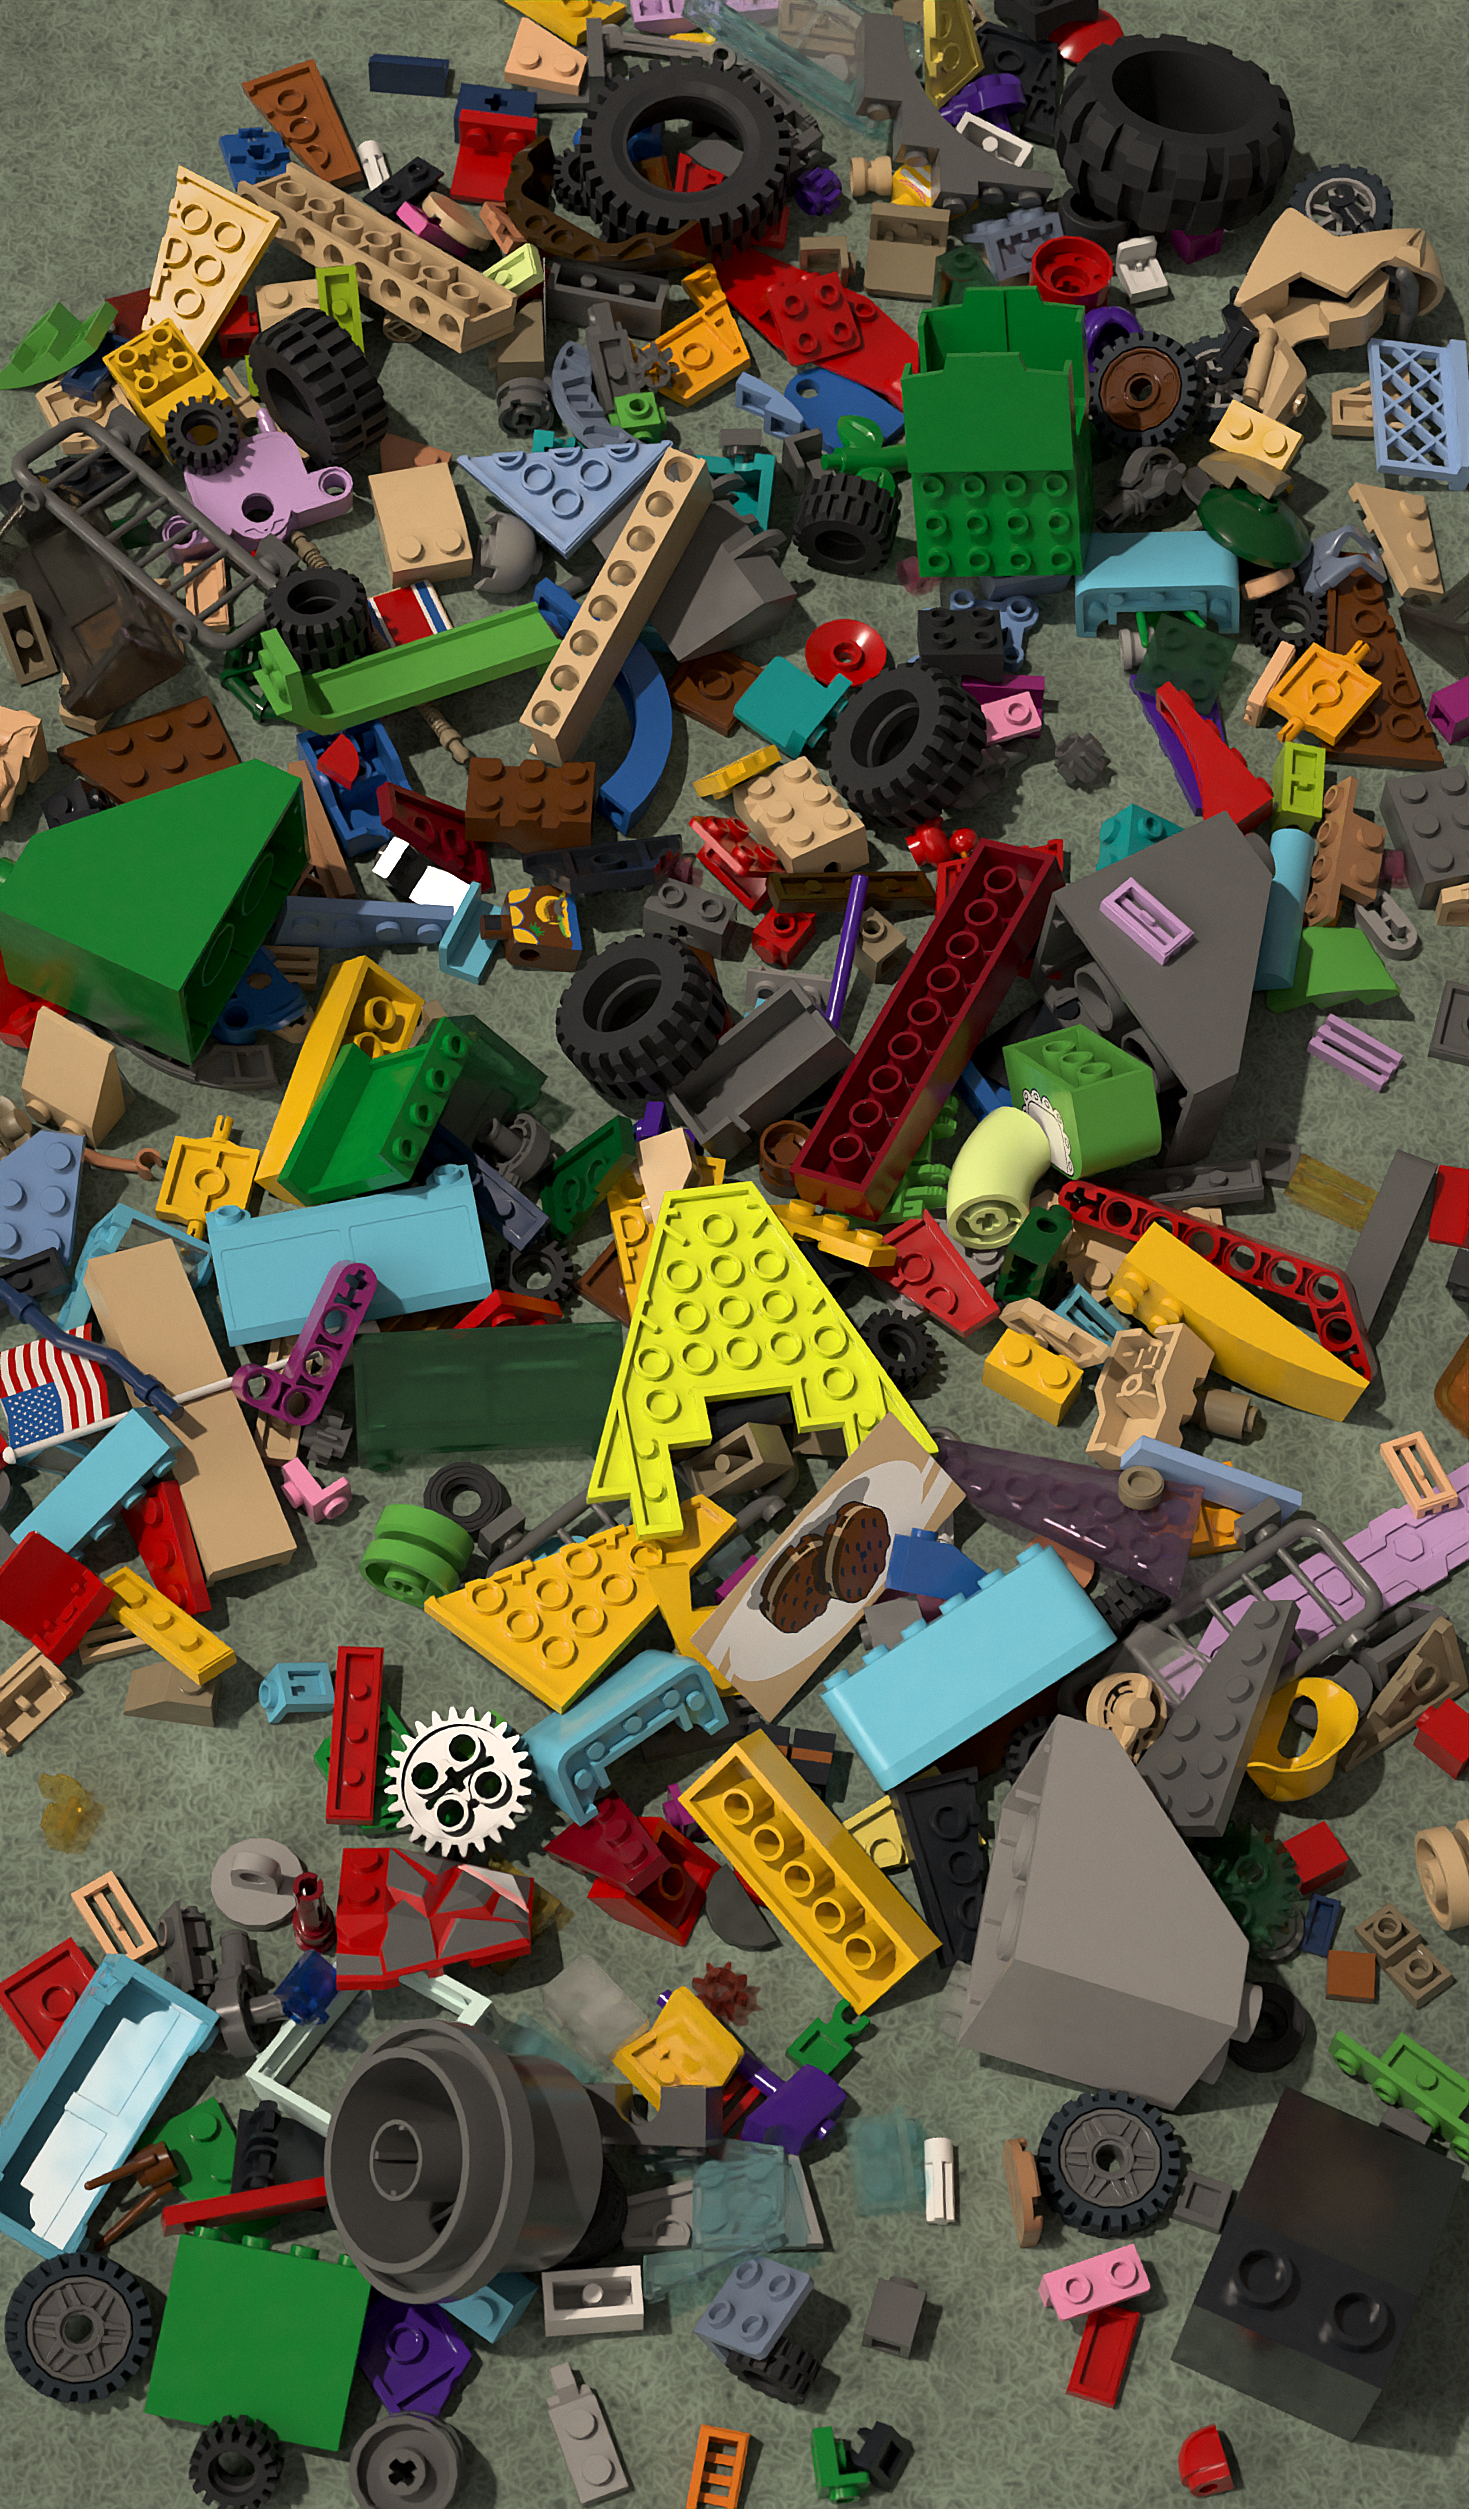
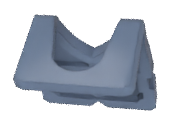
M1346 525L1314 540L1307 559L1302 565L1297 567L1298 574L1301 576L1304 594L1306 591L1313 594L1311 602L1323 597L1328 589L1334 588L1358 567L1363 568L1380 583L1387 580L1377 545L1352 525ZM1351 536L1368 552L1372 560L1359 554L1344 558H1338V555L1345 542Z

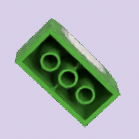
M1082 1024L1002 1047L1012 1106L1027 1113L1041 1126L1049 1140L1051 1165L1072 1180L1085 1179L1094 1174L1117 1167H1124L1159 1153L1162 1133L1152 1068Z

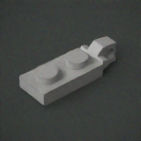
M568 2362L550 2368L549 2376L556 2395L546 2399L549 2408L548 2416L581 2507L627 2491L628 2483L595 2394L591 2393L588 2383L579 2387L576 2386Z

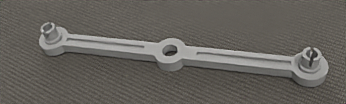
M615 24L602 26V34H610V54H615L620 49L669 56L681 55V57L691 59L692 56H701L703 60L709 61L711 65L713 59L723 61L724 70L730 68L733 64L744 66L753 60L764 69L822 76L823 80L831 85L843 83L849 73L847 60L837 54L830 55L823 60L736 48L731 41L726 39H719L713 42V44L626 33ZM725 49L729 57L720 59L717 56V51Z

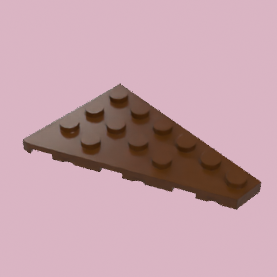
M208 696L56 748L61 764L64 765L66 763L85 777L87 783L94 787H101L107 793L110 800L117 805H122L240 764Z

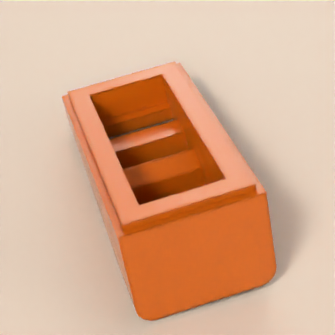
M701 2424L685 2509H696L697 2501L724 2506L726 2509H736L750 2433ZM708 2441L737 2446L735 2456L707 2451ZM704 2462L733 2466L732 2476L703 2471ZM701 2481L730 2487L728 2497L699 2491Z

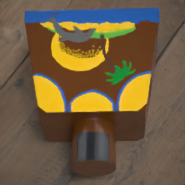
M552 885L511 890L506 894L501 915H481L480 937L482 940H504L506 960L511 965L560 972H575L582 953V944L574 894L571 895Z

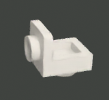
M1153 235L1143 238H1132L1118 245L1115 271L1130 304L1167 295L1168 283L1155 257L1157 241Z

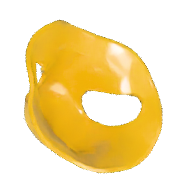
M1318 1677L1297 1678L1271 1696L1245 1770L1267 1798L1276 1802L1301 1800L1318 1793L1331 1781L1337 1761V1754L1354 1734L1358 1722L1359 1712L1355 1700L1335 1682ZM1306 1696L1316 1704L1318 1714L1317 1731L1310 1747L1303 1755L1286 1758L1278 1750L1279 1739L1286 1725L1289 1710L1294 1699Z

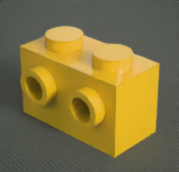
M1007 1328L985 1360L981 1384L1057 1427L1080 1394L1084 1371L1079 1369L1077 1364L1064 1355H1055L1041 1347L1039 1342L1032 1336L1025 1333L1018 1334Z

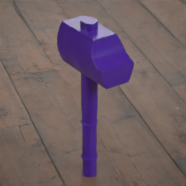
M669 1989L665 1990L658 1998L656 2004L663 2009L672 1992ZM744 2049V2057L735 2071L768 2097L745 2120L740 2137L747 2147L756 2156L767 2152H782L798 2156L816 2138L822 2142L825 2141L835 2130L837 2124L834 2121L841 2116L847 2100V2095L842 2088L825 2072L807 2063L785 2082Z

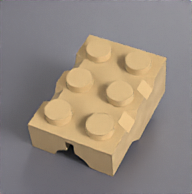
M805 756L732 788L737 815L750 828L759 844L767 846L778 856L777 863L787 873H824V868L831 862H835L837 872H849L869 863L865 825L851 809L845 810L839 795L831 786H825L822 783L819 772Z
M1184 1323L1158 1326L1154 1334L1160 1340L1152 1338L1142 1328L1116 1332L1111 1345L1112 1351L1106 1358L1095 1387L1099 1417L1085 1451L1106 1471L1122 1470L1120 1469L1122 1454L1142 1435L1180 1448L1183 1436L1179 1426L1188 1422L1192 1417L1197 1402L1193 1389L1200 1386L1206 1379L1215 1354Z

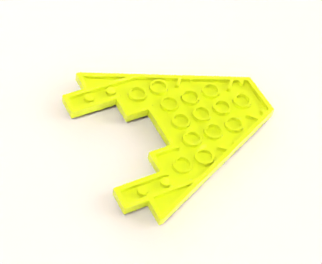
M752 1181L664 1192L586 1496L587 1504L629 1499L637 1541L681 1536L684 1528L669 1450L711 1444L712 1435L706 1409V1403L790 1392L798 1433L843 1428L848 1458L886 1414L892 1412L932 1458L935 1459L939 1451L932 1437Z

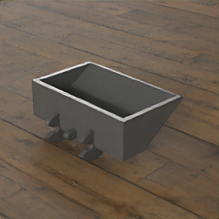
M691 448L679 450L680 452L697 458L694 452L691 450ZM677 463L672 464L667 471V477L672 482L680 481ZM654 472L590 536V539L605 560L608 559ZM739 474L723 475L716 480H713L710 476L714 498L648 618L680 663L779 634L797 595V592L773 561L781 555L773 546H778L787 540V537L780 529L766 530L755 536L751 529H754L759 524V521L754 514L740 516L733 507L740 498L731 491H736L747 484Z

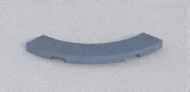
M568 340L556 357L550 380L553 403L565 425L589 449L603 448L609 444L635 442L638 445H644L645 443L630 435L620 426L612 427L604 418L605 412L598 403L595 394L591 392L593 372L588 350L586 347Z

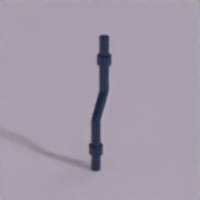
M0 1278V1299L9 1306L10 1314L20 1323L31 1325L57 1349L109 1366L134 1388V1395L149 1407H156L172 1422L182 1418L185 1411L184 1408L166 1393L165 1385L151 1374L145 1375L116 1349L66 1333L41 1311L40 1304L27 1293H20L9 1282Z

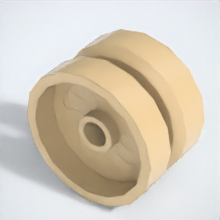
M1469 1818L1457 1821L1453 1833L1446 1826H1436L1420 1830L1415 1836L1414 1852L1420 1884L1429 1909L1442 1930L1449 1931L1469 1925Z

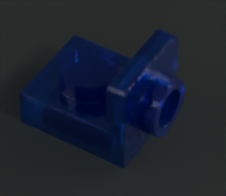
M315 1949L306 1950L273 1993L284 2004L282 2008L283 2013L300 2026L325 2025L330 2018V2015L325 2010L340 1991L337 1990L336 1969Z

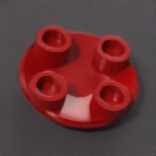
M1099 8L1098 19L1091 22L1072 21L1054 30L1048 36V40L1058 44L1057 55L1079 64L1089 51L1100 44L1105 43L1112 46L1118 37H1123V32L1116 18Z

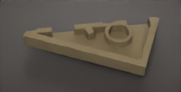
M1442 1616L1434 1621L1358 1722L1354 1734L1346 1745L1339 1750L1336 1761L1338 1768L1345 1773L1349 1772L1415 1726L1419 1717L1429 1706L1433 1705L1438 1709L1448 1697L1452 1700L1469 1688L1456 1634L1451 1622Z

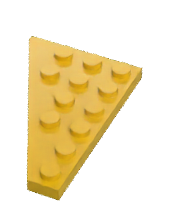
M700 1494L682 1501L679 1505L684 1528L681 1536L637 1541L634 1524L627 1527L621 1524L589 1536L584 1542L571 1543L560 1547L558 1553L531 1563L530 1559L499 1570L490 1578H478L465 1583V1588L437 1599L433 1595L424 1603V1612L562 1715L659 1612L658 1601L651 1584L648 1583L644 1573V1566L685 1562L689 1566L690 1578L736 1529L737 1519L706 1496Z

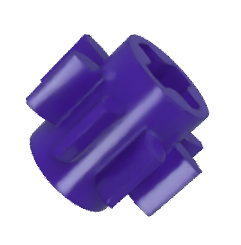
M817 167L814 171L806 170L796 179L800 187L795 190V199L798 206L808 215L813 216L817 214L820 217L825 213L829 216L841 205L837 198L842 194V184L832 171L828 169L821 170Z

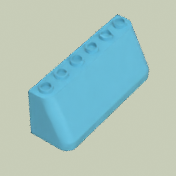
M1039 1542L1035 1543L1016 1556L1020 1564L1005 1574L1000 1567L977 1581L981 1589L968 1598H965L962 1592L955 1595L939 1606L943 1614L927 1624L923 1617L900 1632L904 1639L888 1649L884 1642L863 1655L861 1658L865 1665L850 1674L844 1668L823 1682L827 1690L820 1693L819 1697L879 1789L887 1791L903 1782L1117 1640L1108 1623L1052 1545L1042 1548Z

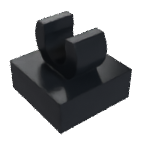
M876 2421L872 2430L866 2427L858 2429L857 2434L865 2443L858 2454L847 2450L845 2457L860 2472H868L870 2483L874 2487L889 2492L912 2448L892 2426Z

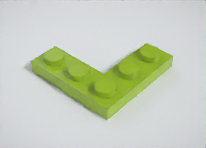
M355 264L315 268L319 309L325 311L327 316L334 317L338 321L339 326L342 329L345 328L350 333L354 343L359 345L364 352ZM245 355L248 391L252 397L259 396L258 387L254 384L251 376L253 370L249 366L248 358L250 355Z

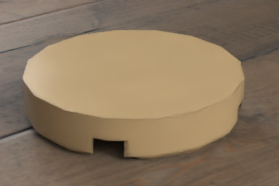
M430 192L423 202L422 207L426 215L432 218L436 214L440 218L441 222L438 225L442 227L441 229L466 247L476 250L478 248L482 252L493 241V236L480 220L448 197L437 192Z

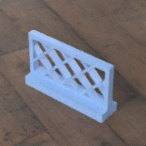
M1371 338L1367 347L1377 472L1448 481L1449 490L1465 491L1469 483V373L1466 341L1451 339L1447 347L1444 348ZM1380 353L1391 354L1400 364L1391 369L1380 359ZM1419 358L1435 360L1436 370L1429 374L1416 361ZM1407 368L1420 382L1411 387L1398 374ZM1390 382L1403 395L1394 401L1382 390V386ZM1426 386L1439 397V401L1433 406L1418 393ZM1408 400L1423 412L1416 419L1401 407ZM1391 413L1405 425L1399 432L1393 430L1385 422V417ZM1428 418L1441 428V434L1437 437H1434L1421 425ZM1411 431L1426 444L1418 451L1403 439ZM1394 445L1408 459L1405 461L1389 460L1387 450ZM1433 450L1444 460V467L1432 465L1423 456Z

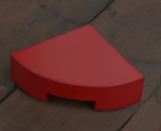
M341 733L317 760L316 769L351 790L357 780L359 769V756L356 748Z

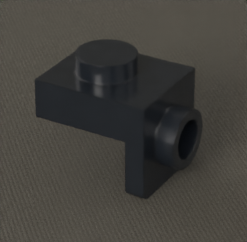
M78 778L40 803L49 829L60 826L58 814L100 808L101 812L112 807L109 796L101 787H94L81 778Z

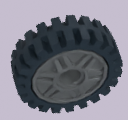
M1109 2089L1098 2090L1096 2095L1091 2096L1090 2092L1079 2095L1078 2099L1074 2102L1072 2099L1062 2106L1059 2112L1052 2116L1039 2144L1036 2170L1042 2196H1046L1048 2199V2206L1054 2214L1058 2212L1062 2216V2222L1069 2227L1074 2224L1079 2227L1078 2232L1085 2235L1094 2232L1098 2233L1097 2238L1108 2239L1110 2235L1117 2234V2238L1127 2237L1132 2231L1138 2233L1146 2229L1148 2224L1154 2223L1161 2216L1165 2208H1167L1178 2184L1181 2159H1179L1180 2149L1178 2141L1173 2138L1174 2131L1169 2122L1164 2123L1162 2121V2113L1156 2107L1150 2110L1146 2107V2100L1137 2096L1136 2100L1128 2098V2092L1118 2090L1117 2095H1110ZM1102 2156H1110L1119 2163L1120 2169L1115 2172H1106L1098 2166L1096 2160Z
M77 2251L75 2253L59 2254L56 2257L39 2263L37 2267L29 2271L22 2278L20 2284L15 2288L5 2316V2343L9 2357L17 2372L40 2394L66 2403H88L90 2400H100L110 2396V2393L115 2390H120L141 2368V2364L147 2356L152 2338V2315L149 2302L136 2278L118 2262L106 2256ZM76 2314H83L92 2320L90 2333L82 2339L75 2340L69 2338L65 2334L64 2329L67 2320Z

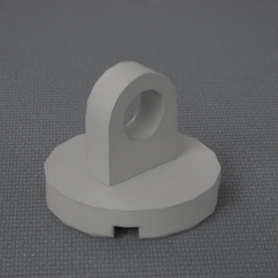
M250 1838L232 1845L219 1857L212 1871V1897L217 1909L230 1924L246 1931H266L277 1927L276 1924L293 1916L294 1911L297 1909L293 1893V1883L297 1876L303 1873L298 1857L286 1845L269 1838Z

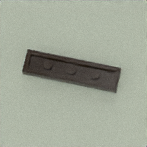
M924 871L768 874L765 882V887L776 913L846 912L852 878L856 874L865 875L869 878L863 911L868 910L871 906L876 911L933 910L936 902V897Z

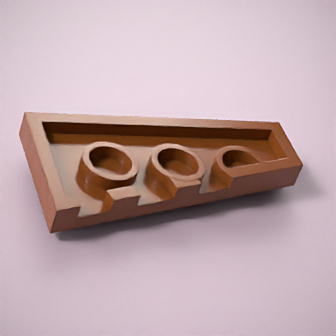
M313 58L241 83L247 98L272 128L280 134L283 141L310 173L337 189L363 181L359 164Z

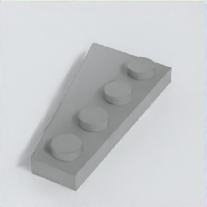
M793 2154L628 2196L627 2223L620 2239L623 2252L823 2249L824 2246L799 2156Z

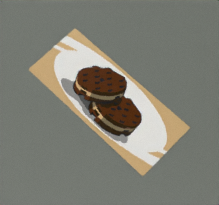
M888 1412L694 1633L690 1641L762 1717L770 1723L865 1614L863 1608L871 1606L886 1589L885 1582L895 1534L911 1536L912 1528L936 1532L966 1497V1494L893 1413Z

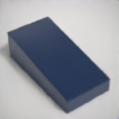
M1315 1893L1312 1894L1298 1950L1324 1958L1327 1957L1341 1901Z

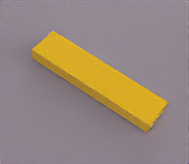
M127 1566L104 1579L107 1585L116 1593L107 1612L199 1686L237 1663L235 1651Z

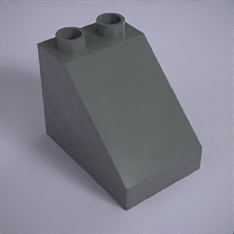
M1226 810L1052 892L1029 978L1030 984L1052 1013L1053 1005L1057 1009L1074 999L1077 1001L1079 1011L1074 1019H1057L1064 1029L1082 1024L1152 1068L1162 1143L1159 1153L1151 1158L1159 1169L1192 1165L1209 1156L1239 1072L1271 882L1275 876L1276 867L1273 855L1266 842L1253 832L1243 835ZM1130 877L1194 932L1192 941L1187 945L1183 944L1180 951L1176 955L1172 954L1163 966L1099 910L1101 902ZM1128 894L1125 895V897L1128 898L1141 911L1145 910L1131 896H1129ZM1155 919V923L1173 939L1176 937ZM1061 970V980L1047 978Z

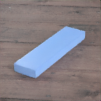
M1142 1435L1121 1457L1120 1469L1126 1470L1132 1466L1153 1468L1161 1474L1165 1485L1243 1513L1248 1512L1271 1496L1282 1509L1281 1524L1301 1507L1302 1493L1297 1490Z

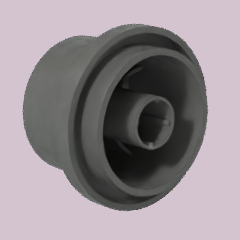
M416 2019L400 2023L380 2035L365 2050L352 2069L335 2103L327 2130L324 2153V2177L328 2204L336 2228L351 2260L363 2277L379 2292L389 2298L410 2304H445L460 2301L482 2289L497 2273L537 2272L554 2266L563 2260L579 2243L592 2219L599 2197L603 2167L601 2134L595 2110L584 2087L569 2069L545 2056L504 2053L489 2036L470 2024L439 2019Z

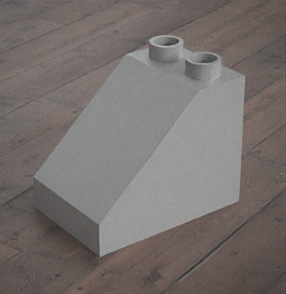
M1058 1714L1001 1804L957 2045L1099 2089H1109V2092L1117 2094L1118 2090L1128 2092L1129 2098L1136 2100L1137 2096L1146 2100L1148 2104L1173 2111L1197 2080L1209 2084H1214L1217 2081L1225 2064L1230 2039L1243 2043L1249 2040L1260 2014L1263 1992L1260 1986L1244 1982L1249 1950L1248 1940L1112 1730Z

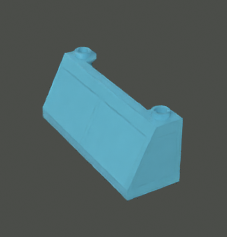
M455 1164L438 1166L426 1178L425 1186L251 1218L247 1210L240 1209L236 1205H225L219 1207L214 1212L205 1213L230 1347L300 1334L328 1272L334 1264L343 1260L366 1264L376 1274V1291L361 1322L486 1299L492 1293L473 1187L467 1164L460 1166ZM348 1274L346 1276L345 1282L350 1287L357 1288L359 1280L355 1279L354 1275ZM336 1296L334 1302L348 1306L351 1304V1301L344 1300L339 1296ZM335 1310L328 1314L325 1319L326 1329L341 1326L342 1317L339 1311Z
M107 1953L0 2125V2233L45 2260L67 2252H85L90 2242V2239L84 2236L87 2231L86 2223L111 2183L91 2191H87L84 2188V2184L123 2165L187 2058L192 2056L197 2050L205 2053L215 2040L219 2032V2028L215 2026V2023L220 2014L128 1956Z

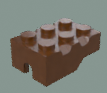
M471 757L465 809V841L508 842L521 853L592 845L596 800V762L566 761L561 768H549L545 766L542 760L525 759L520 766H505L500 758Z

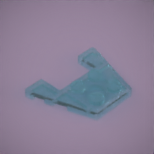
M722 2138V2145L706 2147V2155L704 2156L677 2155V2146H660V2154H644V2166L649 2175L693 2169V2246L691 2249L643 2256V2296L648 2304H654L666 2299L664 2293L686 2284L690 2288L705 2281L706 2274L730 2264L734 2268L790 2242L789 2156L784 2147Z

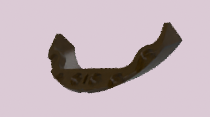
M541 135L519 151L510 164L511 174L507 187L504 189L506 208L512 223L522 236L543 250L582 263L628 272L666 270L707 259L708 254L701 223L695 219H692L682 228L668 235L641 233L624 242L607 243L549 210V195L553 184V165H556V160L549 137Z

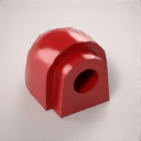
M1215 2423L1192 2432L1182 2443L1178 2455V2471L1181 2484L1184 2487H1188L1190 2493L1196 2497H1204L1234 2489Z

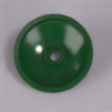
M1235 485L1230 489L1220 486L1208 490L1199 502L1198 516L1206 531L1227 550L1247 561L1274 569H1291L1302 565L1311 551V540L1304 523L1277 496L1267 499L1261 493L1258 496L1255 495L1247 486Z

